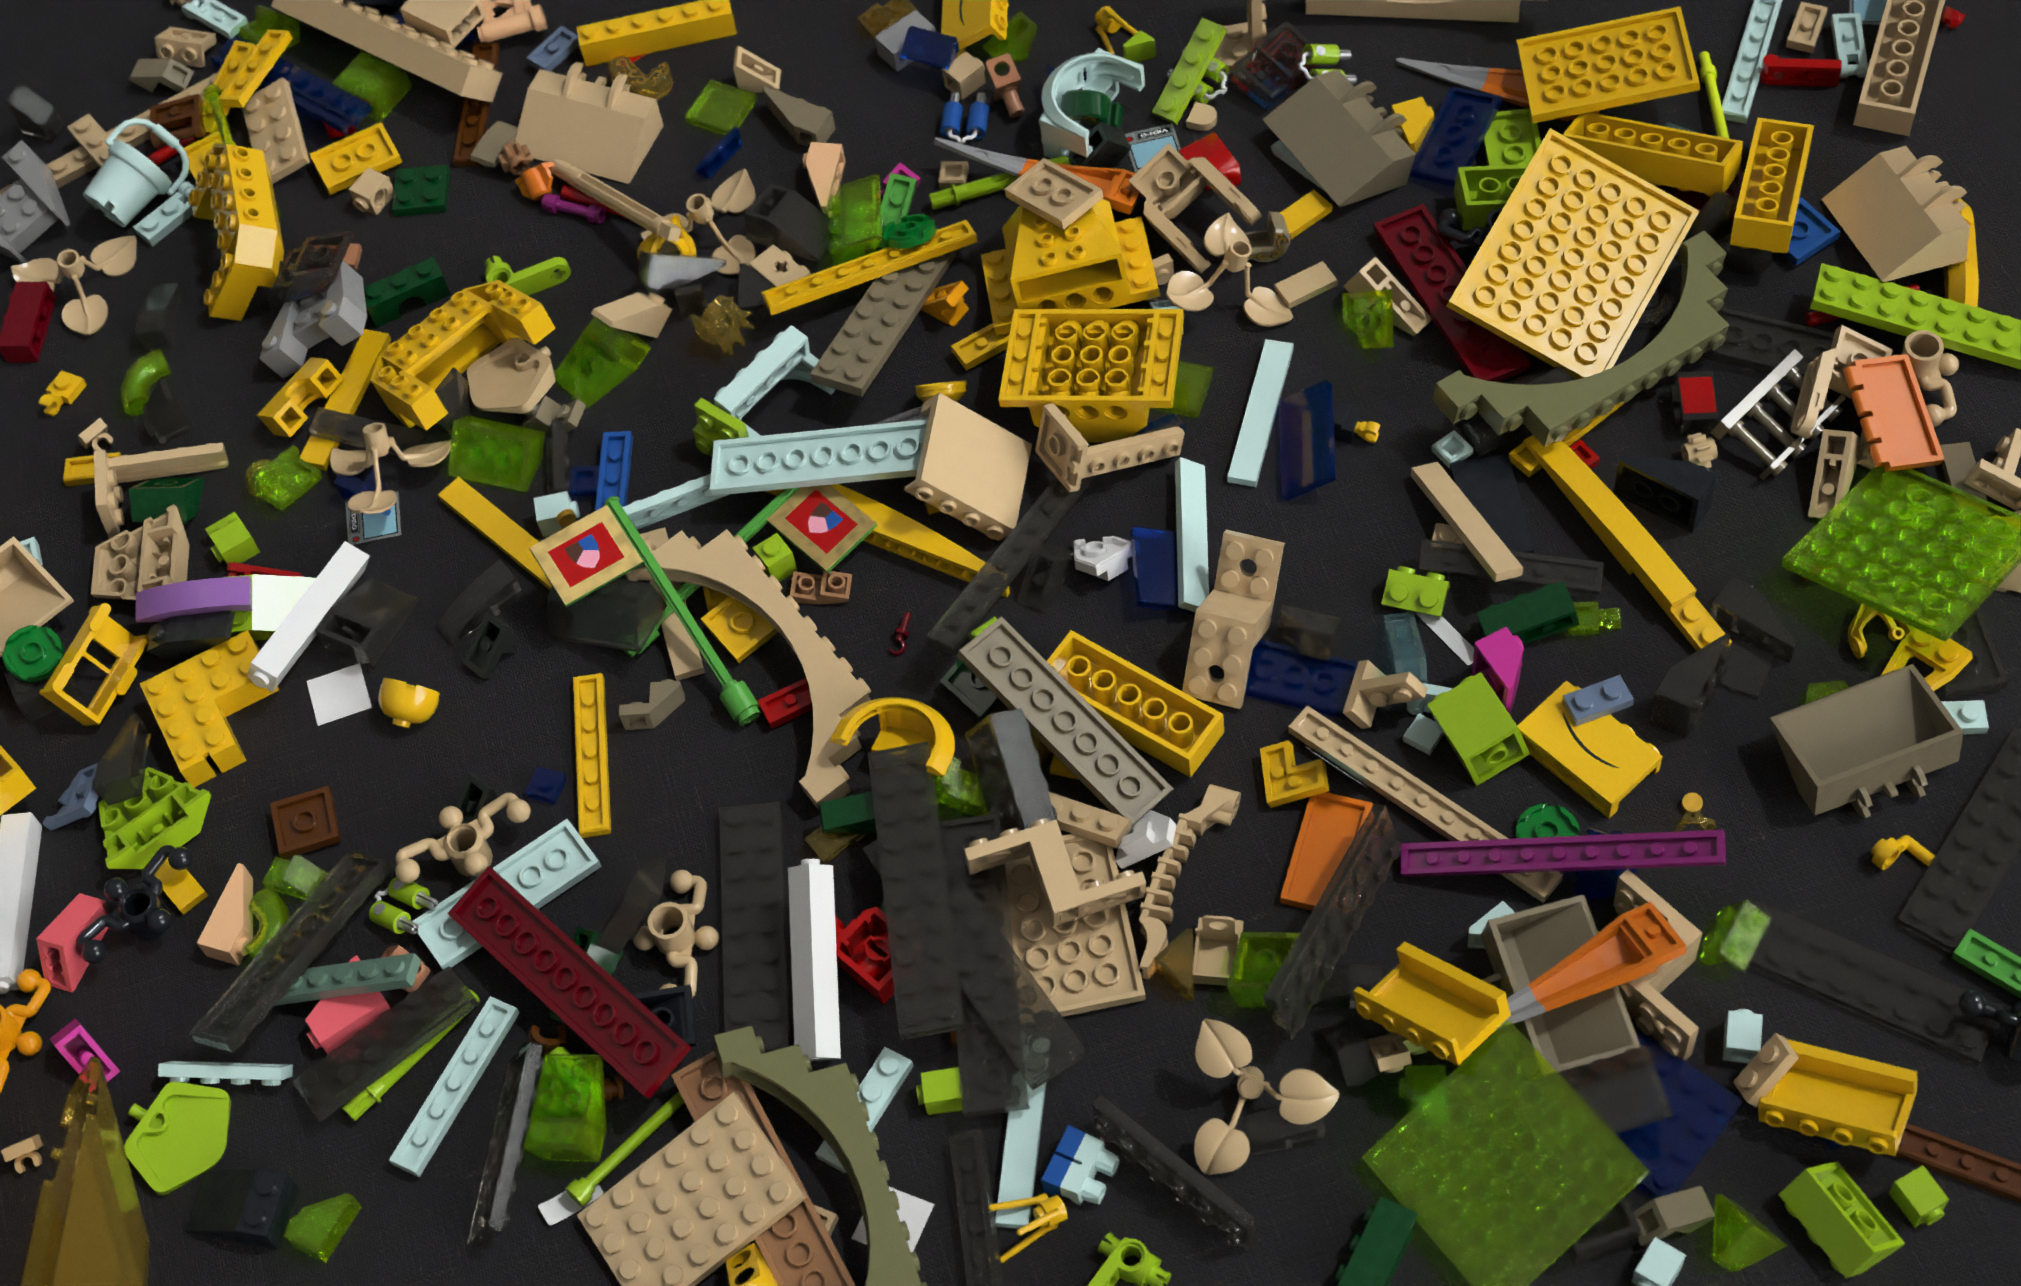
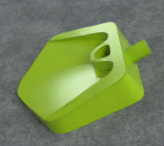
M170 1082L161 1090L148 1110L136 1103L130 1108L128 1115L140 1122L124 1144L126 1156L156 1194L167 1195L207 1172V1170L213 1168L221 1160L228 1138L231 1100L228 1093L219 1088Z

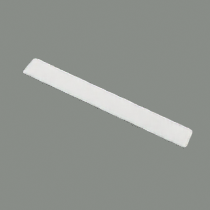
M1416 613L1466 665L1473 663L1474 647L1443 617L1439 618Z

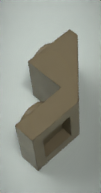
M171 58L138 59L128 80L150 92H153L158 82L180 93L186 90L194 71Z
M544 395L531 411L524 413L526 417L522 426L526 429L564 435L578 426L586 404L576 399L568 405L564 404L561 406Z
M670 679L650 682L649 703L632 702L626 705H619V717L624 729H652L658 726L685 701V693L681 682Z
M1701 1186L1655 1198L1627 1215L1641 1246L1649 1247L1654 1237L1661 1240L1674 1231L1690 1234L1716 1218Z

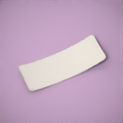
M599 1184L594 1188L595 1192L591 1195L593 1199L584 1207L603 1195V1190ZM566 1191L538 1205L539 1210L550 1226L583 1209Z

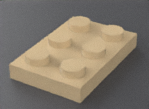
M1045 158L1004 189L1006 198L1062 229H1065L1104 198L1101 188Z

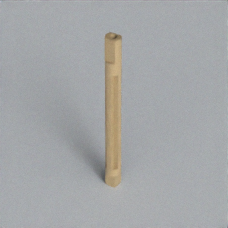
M555 159L551 161L555 167L550 169V172L565 180L571 186L655 235L669 241H678L681 228L671 223L670 220L565 161Z

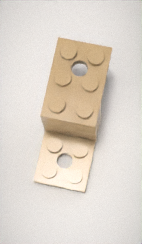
M1227 529L1223 533L1214 589L1196 609L1182 692L1193 698L1237 709L1243 706L1253 648L1270 627L1285 543ZM1242 560H1252L1256 564V572H1246L1242 567ZM1210 666H1220L1224 671V678L1217 679L1213 677L1210 673Z
M1040 819L1031 823V828L1018 831V828L1009 829L1000 833V838L990 841L987 838H981L969 844L970 847L965 848L966 865L970 875L1030 856L1054 926L1145 896L1146 881L1143 872L1134 873L1133 870L1122 872L1115 876L1116 880L1105 884L1103 880L1091 882L1085 886L1086 890L1081 891L1057 820Z
M1627 869L1618 877L1613 903L1616 912L1620 916L1651 901L1684 941L1687 954L1658 966L1656 972L1618 985L1628 1014L1635 1020L1639 1030L1646 1035L1651 1034L1660 1042V1046L1666 1054L1671 1057H1677L1684 1063L1693 1053L1699 1027L1660 993L1696 960L1702 932Z

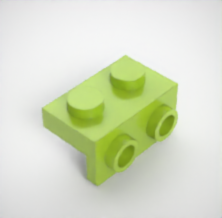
M1398 566L1397 570L1389 569L1381 604L1441 618L1450 583L1449 581H1444L1445 576L1441 574L1427 572L1425 577L1416 575L1415 569Z

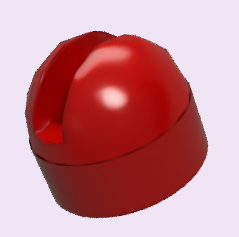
M1946 6L1941 20L1944 26L1949 23V28L1952 29L1958 27L1966 15Z

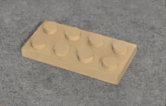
M282 77L253 94L248 103L242 108L252 149L263 150L271 173L272 184L310 163L290 85Z

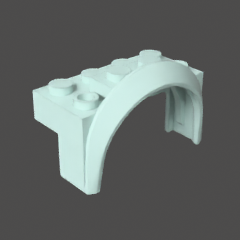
M1100 48L1094 53L1076 56L1059 65L1047 78L1042 91L1044 111L1040 116L1039 124L1044 156L1049 158L1062 155L1068 156L1073 151L1087 158L1093 147L1089 146L1088 141L1089 129L1093 125L1085 119L1073 121L1060 110L1064 93L1080 88L1082 90H1094L1106 94L1111 99L1110 102H1112L1120 92L1119 83L1139 92L1144 88V66ZM1083 71L1086 72V76H1087L1086 82H1085V80H1084V73H1083Z
M791 325L784 332L778 333L773 343L767 349L758 352L747 368H742L727 387H722L716 393L714 404L735 418L742 420V417L780 380H803L829 394H832L835 389L811 382L810 373L819 359L810 353L808 337ZM746 425L749 437L761 436Z

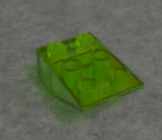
M594 316L554 372L556 381L589 408L635 372L651 350V347L635 333L610 327Z
M546 1054L524 1148L544 1160L599 1162L606 1134L603 1058L600 1055Z

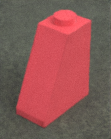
M79 893L36 938L43 975L50 982L51 987L72 993L78 986L89 963L82 958L81 950L78 948L76 940L78 935L93 921L102 915L108 914L105 900ZM105 927L93 939L101 941L108 927Z
M356 955V956H354L353 958H351V960H350L349 962H355V961H361V960H360L359 957ZM380 991L320 999L305 1019L311 1029L306 1034L316 1049L322 1046L329 1056L394 1015V1012Z

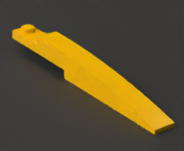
M1534 435L1526 438L1523 442L1626 572L1629 575L1634 573L1702 659L1706 662L1728 649L1732 641L1695 597L1696 588L1600 478L1563 440L1560 442L1554 441L1544 447Z
M830 484L876 522L877 527L862 541L1008 598L1010 594L1008 578L969 551L880 502L842 485ZM784 489L768 490L766 492L777 496Z

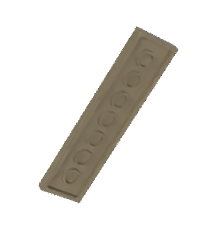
M957 250L876 278L810 373L811 382L863 397L957 256Z
M1002 616L959 650L957 657L1112 813L1130 818L1132 827L1174 789Z

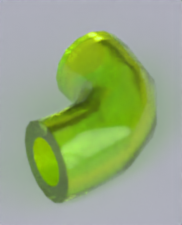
M161 348L138 359L125 374L120 388L122 405L125 412L129 415H140L147 412L152 405L149 397L150 387L158 379L171 374Z
M268 887L260 890L250 901L249 910L259 920V929L255 937L244 946L249 956L264 970L284 950L291 931L289 909L279 894Z

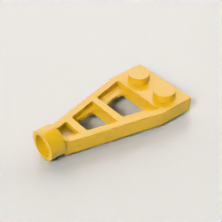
M1920 621L1899 643L1881 675L1905 667L1910 658L1916 657L1934 668V671L1924 679L1931 689L1935 691L1951 681L1973 659L1972 652Z

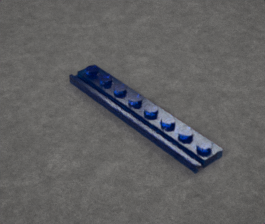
M235 35L218 50L219 54L216 57L211 56L210 60L214 66L221 69L235 40L250 42ZM280 57L258 87V89L262 90L283 77L289 82L296 109L321 122L324 121L326 125L345 135L348 133L347 129L350 126L355 127L372 111L369 103Z

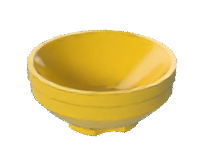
M966 381L932 383L915 386L916 396L923 403L939 392L958 402L965 394L967 384Z

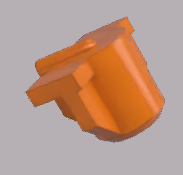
M553 162L540 163L536 167L520 174V177L515 182L523 196L537 201L541 200L545 194H551L553 177L550 169L555 167Z

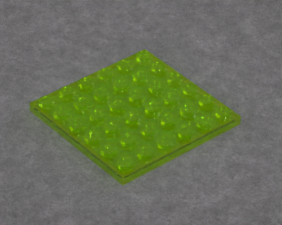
M1874 467L1782 558V567L1946 642L2021 563V515L1912 469L1885 472L1884 467Z
M1509 1020L1361 1157L1404 1207L1418 1213L1416 1220L1418 1224L1472 1286H1528L1650 1173L1645 1165Z

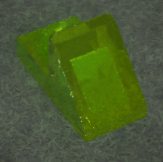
M294 855L291 861L275 857L262 883L268 889L320 904L333 877L303 857Z

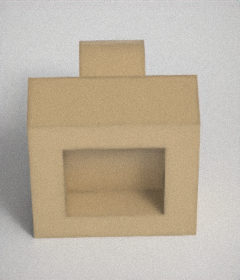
M99 418L78 435V442L86 450L92 445L93 451H100L102 449L97 445L98 441L105 440L109 445H112L113 438L107 433L108 426Z
M36 1134L2 1149L1 1152L5 1162L15 1159L14 1167L20 1174L26 1171L23 1164L25 1157L31 1158L35 1167L42 1164L41 1155L34 1150L40 1148L43 1144L39 1134Z

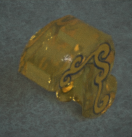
M626 56L615 57L608 64L612 82L619 74H626L625 84L631 85V93L654 98L657 101L667 95L672 89L673 78L667 62H663L650 70L647 75Z

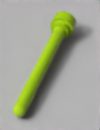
M678 1091L586 1178L574 1179L565 1188L568 1195L580 1207L583 1208L593 1199L591 1195L595 1192L594 1188L685 1103L680 1092Z

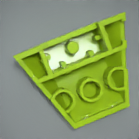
M148 767L98 802L101 827L105 834L103 846L107 850L106 866L109 869H144L162 846L171 845L176 848L190 841L201 832L211 798L209 791L204 789L201 791L197 790L187 782L180 783L175 781L172 776Z

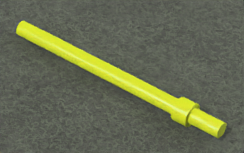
M1701 52L1698 55L1701 66L1699 74L1701 81L1705 83L1718 137L1729 138L1716 84V68L1711 64L1709 53Z

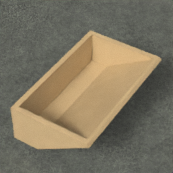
M575 62L569 69L567 76L540 69L528 87L515 142L519 143L520 146L527 144L533 159L551 162L553 159L562 160L586 173L629 184L664 126L656 99L631 93V85L625 84L626 74L616 76L612 86L607 87L605 86L607 79L599 76L595 83L586 81V73H580L583 63Z
M1907 146L1878 153L1821 199L1883 282L1966 261L1970 226L1959 213L1966 205L1964 202L1957 200L1953 202L1954 199H1960L1967 191L1961 186H1950L1947 181L1935 183L1941 176V173L1929 170L1936 168L1943 161L1933 155L1916 159Z
M14 536L0 546L1 657L8 637L15 631L28 625L41 627L74 602L73 598Z

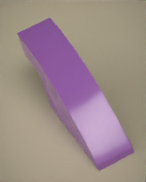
M250 576L184 581L136 593V622H161L169 617L224 611H253V582Z

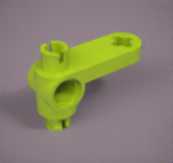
M492 256L494 263H492L490 258L485 261L486 270L484 276L487 283L500 280L528 296L560 284L571 275L568 262L562 257L551 258L516 273H513L510 266L502 262L499 256Z
M1108 1233L1105 1236L1107 1242L1101 1241L1098 1252L1103 1253L1108 1258L1088 1286H1115L1120 1278L1126 1282L1135 1283L1137 1286H1162L1163 1283L1167 1286L1171 1274L1160 1268L1161 1260L1147 1251L1141 1241L1128 1237L1120 1241L1112 1233ZM1132 1255L1141 1259L1134 1266H1127L1123 1263L1126 1257Z

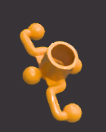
M34 969L21 971L16 979L17 987L25 993L35 992L28 1005L12 1004L6 1009L0 1005V1094L10 1069L9 1062L7 1061L10 1051L17 1047L20 1053L32 1056L42 1048L43 1042L38 1033L34 1031L22 1033L21 1031L26 1018L34 1016L39 1011L51 990L50 982L42 978L40 973Z

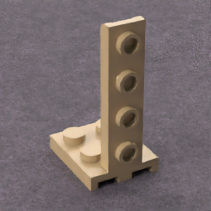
M1247 0V22L1224 26L1227 32L1214 57L1229 66L1228 73L1242 71L1263 52V38H1267L1265 22H1262V20L1267 19L1265 4L1262 1L1266 0ZM1265 55L1249 69H1255L1265 60Z
M1052 403L1043 406L1035 452L1070 493L1080 490L1083 478L1180 455L1185 432L1180 427H1171L1088 447L1089 444L1082 437L1081 433L1075 429L1067 417Z
M223 442L193 447H179L164 451H150L135 455H122L108 458L105 450L94 451L95 504L108 537L112 538L120 534V525H124L123 511L119 508V503L123 502V492L118 483L224 469L228 466V457Z

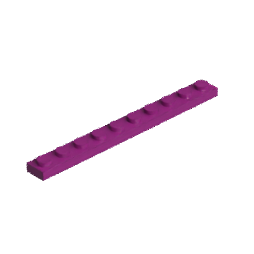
M1724 830L1401 843V875L1403 877L1726 865Z

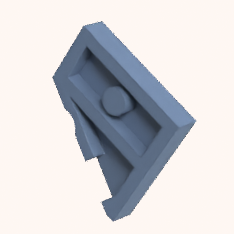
M102 762L80 770L72 780L69 788L59 798L58 802L63 805L59 812L53 816H46L42 824L49 830H54L83 817H89L97 807L96 802L101 790L105 786V778L109 768Z

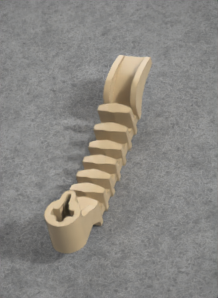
M1210 784L1201 806L1186 814L1179 813L1173 846L1165 849L1162 857L1159 856L1156 872H1152L1151 885L1146 888L1144 903L1141 902L1140 932L1147 941L1140 963V968L1143 969L1142 979L1149 980L1163 961L1168 949L1165 924L1171 925L1174 912L1170 908L1173 901L1171 893H1173L1176 885L1175 878H1179L1181 873V863H1186L1189 856L1188 849L1193 850L1196 843V835L1202 836L1204 831L1215 823L1231 825L1238 811L1241 792Z

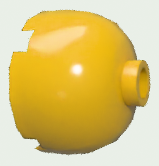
M383 678L379 689V706L385 715L393 718V725L410 728L411 723L421 724L429 720L434 714L439 703V692L419 685L406 684L407 682Z

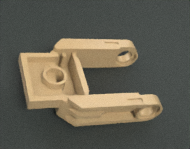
M1169 143L1128 180L1146 199L1144 202V216L1149 221L1148 223L1200 274L1211 265L1210 261H1206L1198 253L1193 243L1170 220L1179 215L1193 202L1206 186H1209L1251 227L1262 218L1258 209L1205 157L1186 160Z
M1843 325L1837 328L1831 349L1821 353L1814 361L1807 364L1791 425V432L1804 439H1808L1812 435L1811 431L1816 424L1818 414L1823 410L1828 388L1852 399L1850 394L1857 390L1848 389L1842 371L1844 368L1850 367L1854 360L1891 356L1893 349ZM1862 430L1857 464L1872 470L1875 468L1869 451V446L1876 443H1867Z

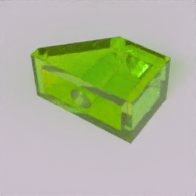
M1405 1066V1077L1398 1078L1399 1098H1405L1406 1110L1441 1141H1448L1449 1115L1446 1066Z
M345 1193L302 1207L298 1215L294 1216L288 1223L287 1232L284 1237L294 1248L326 1264L362 1206L353 1195Z

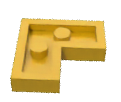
M1289 740L1260 748L1266 801L1271 808L1329 791L1326 764L1322 759L1296 766L1293 745Z

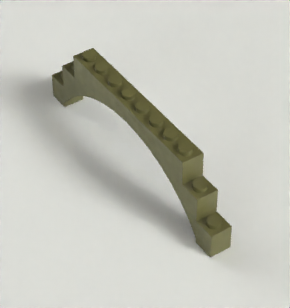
M1705 231L1682 243L1676 259L1681 265V290L1678 306L1662 331L1645 348L1628 360L1608 370L1582 379L1540 385L1486 381L1465 376L1458 370L1436 383L1432 401L1453 424L1462 419L1468 420L1478 412L1498 435L1508 430L1514 431L1523 423L1544 447L1554 441L1560 442L1572 430L1584 428L1594 417L1599 414L1601 416L1606 415L1618 403L1622 401L1624 403L1628 402L1640 390L1652 388L1659 379L1666 375H1674L1681 366L1688 362H1696L1703 353L1710 349L1716 350L1725 342V335L1729 324L1717 312L1724 305V298L1728 288L1716 276L1723 269L1722 264L1727 253Z
M752 1026L714 1035L713 1050L722 1078L732 1076L750 1083L788 1105L822 1136L842 1164L857 1195L866 1229L868 1250L866 1286H927L926 1282H920L917 1273L920 1271L919 1259L915 1251L910 1252L907 1243L910 1240L909 1230L906 1222L899 1220L897 1210L900 1209L898 1197L894 1190H889L887 1180H889L888 1168L884 1160L879 1161L876 1152L879 1150L878 1139L875 1131H869L867 1121H869L868 1109L865 1102H859L857 1092H859L858 1080L855 1073L850 1074L847 1063L812 1072L809 1056L807 1054L802 1055L799 1044L765 1053L761 1036L755 1037Z

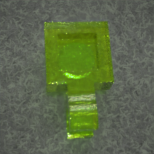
M1598 601L1573 602L1580 625L1569 628L1568 635L1599 634V626L1608 629L1621 628L1620 608L1599 609Z

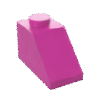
M76 1018L50 1038L53 1045L85 1082L99 1060L102 1063L106 1082L121 1072ZM99 1073L90 1086L94 1092L103 1086Z

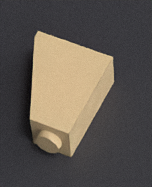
M408 0L400 8L407 25L416 28L419 33L423 32L436 37L435 41L439 43L443 41L455 47L485 17L480 0Z

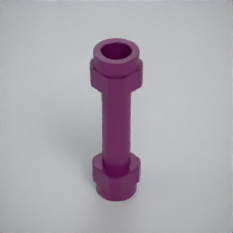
M545 194L541 201L542 209L554 214L558 211L586 217L588 222L595 224L603 223L606 217L605 208L595 204H590L587 207L563 201L560 199V196L554 194Z

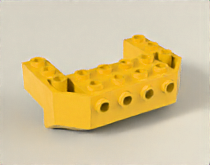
M214 143L211 152L205 156L202 172L199 171L197 174L196 186L189 193L188 203L192 206L193 217L214 220V228L218 229L217 247L221 249L222 254L218 271H214L212 285L210 289H206L204 294V304L208 305L209 317L241 321L258 286L280 288L282 278L279 277V265L284 259V246L271 173L263 150Z
M500 280L465 288L453 294L451 299L443 306L434 309L421 323L412 326L408 333L399 340L390 343L386 350L379 354L370 380L389 410L409 430L417 424L427 431L448 414L436 393L466 371L472 363L485 356L500 343L503 344L517 337L535 345L556 328L540 302Z

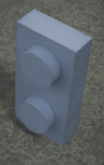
M560 26L526 57L528 64L538 71L541 69L551 72L579 47L578 35Z
M1621 675L1565 694L1562 698V703L1575 726L1631 707L1634 702V698Z

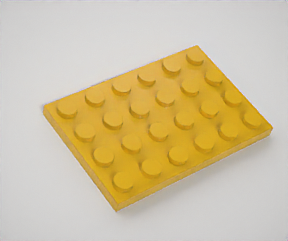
M1680 6L1517 40L1533 123L1700 90L1699 78Z

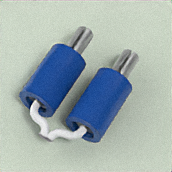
M952 92L950 101L944 104L940 134L945 138L956 139L957 143L965 144L966 140L984 138L989 115V107L985 104L986 94L982 92L981 95V92H979L976 102L970 105L966 128L967 136L961 140L958 135L963 106L959 103L960 94Z

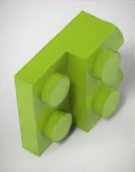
M702 397L694 405L699 423L692 431L696 440L695 445L702 453L713 457V445L716 440L749 437L744 422Z

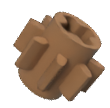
M517 142L507 143L502 148V154L498 155L504 172L506 173L511 170L514 175H519L528 170L529 163L533 162L527 144L520 146Z

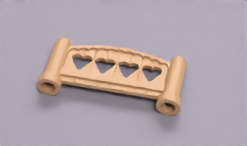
M480 0L485 13V17L481 20V26L477 27L481 42L486 41L489 43L534 29L537 32L547 29L541 5L532 6L531 0ZM495 7L510 8L500 17L494 18L495 12L493 9Z

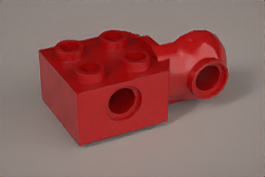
M878 907L864 910L846 928L835 915L838 967L884 1005L927 960L923 945Z

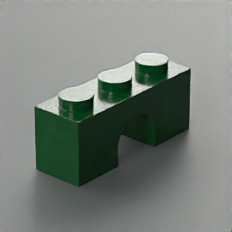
M434 257L364 287L366 308L376 328L401 318L399 306L410 297H420L428 306L451 295Z

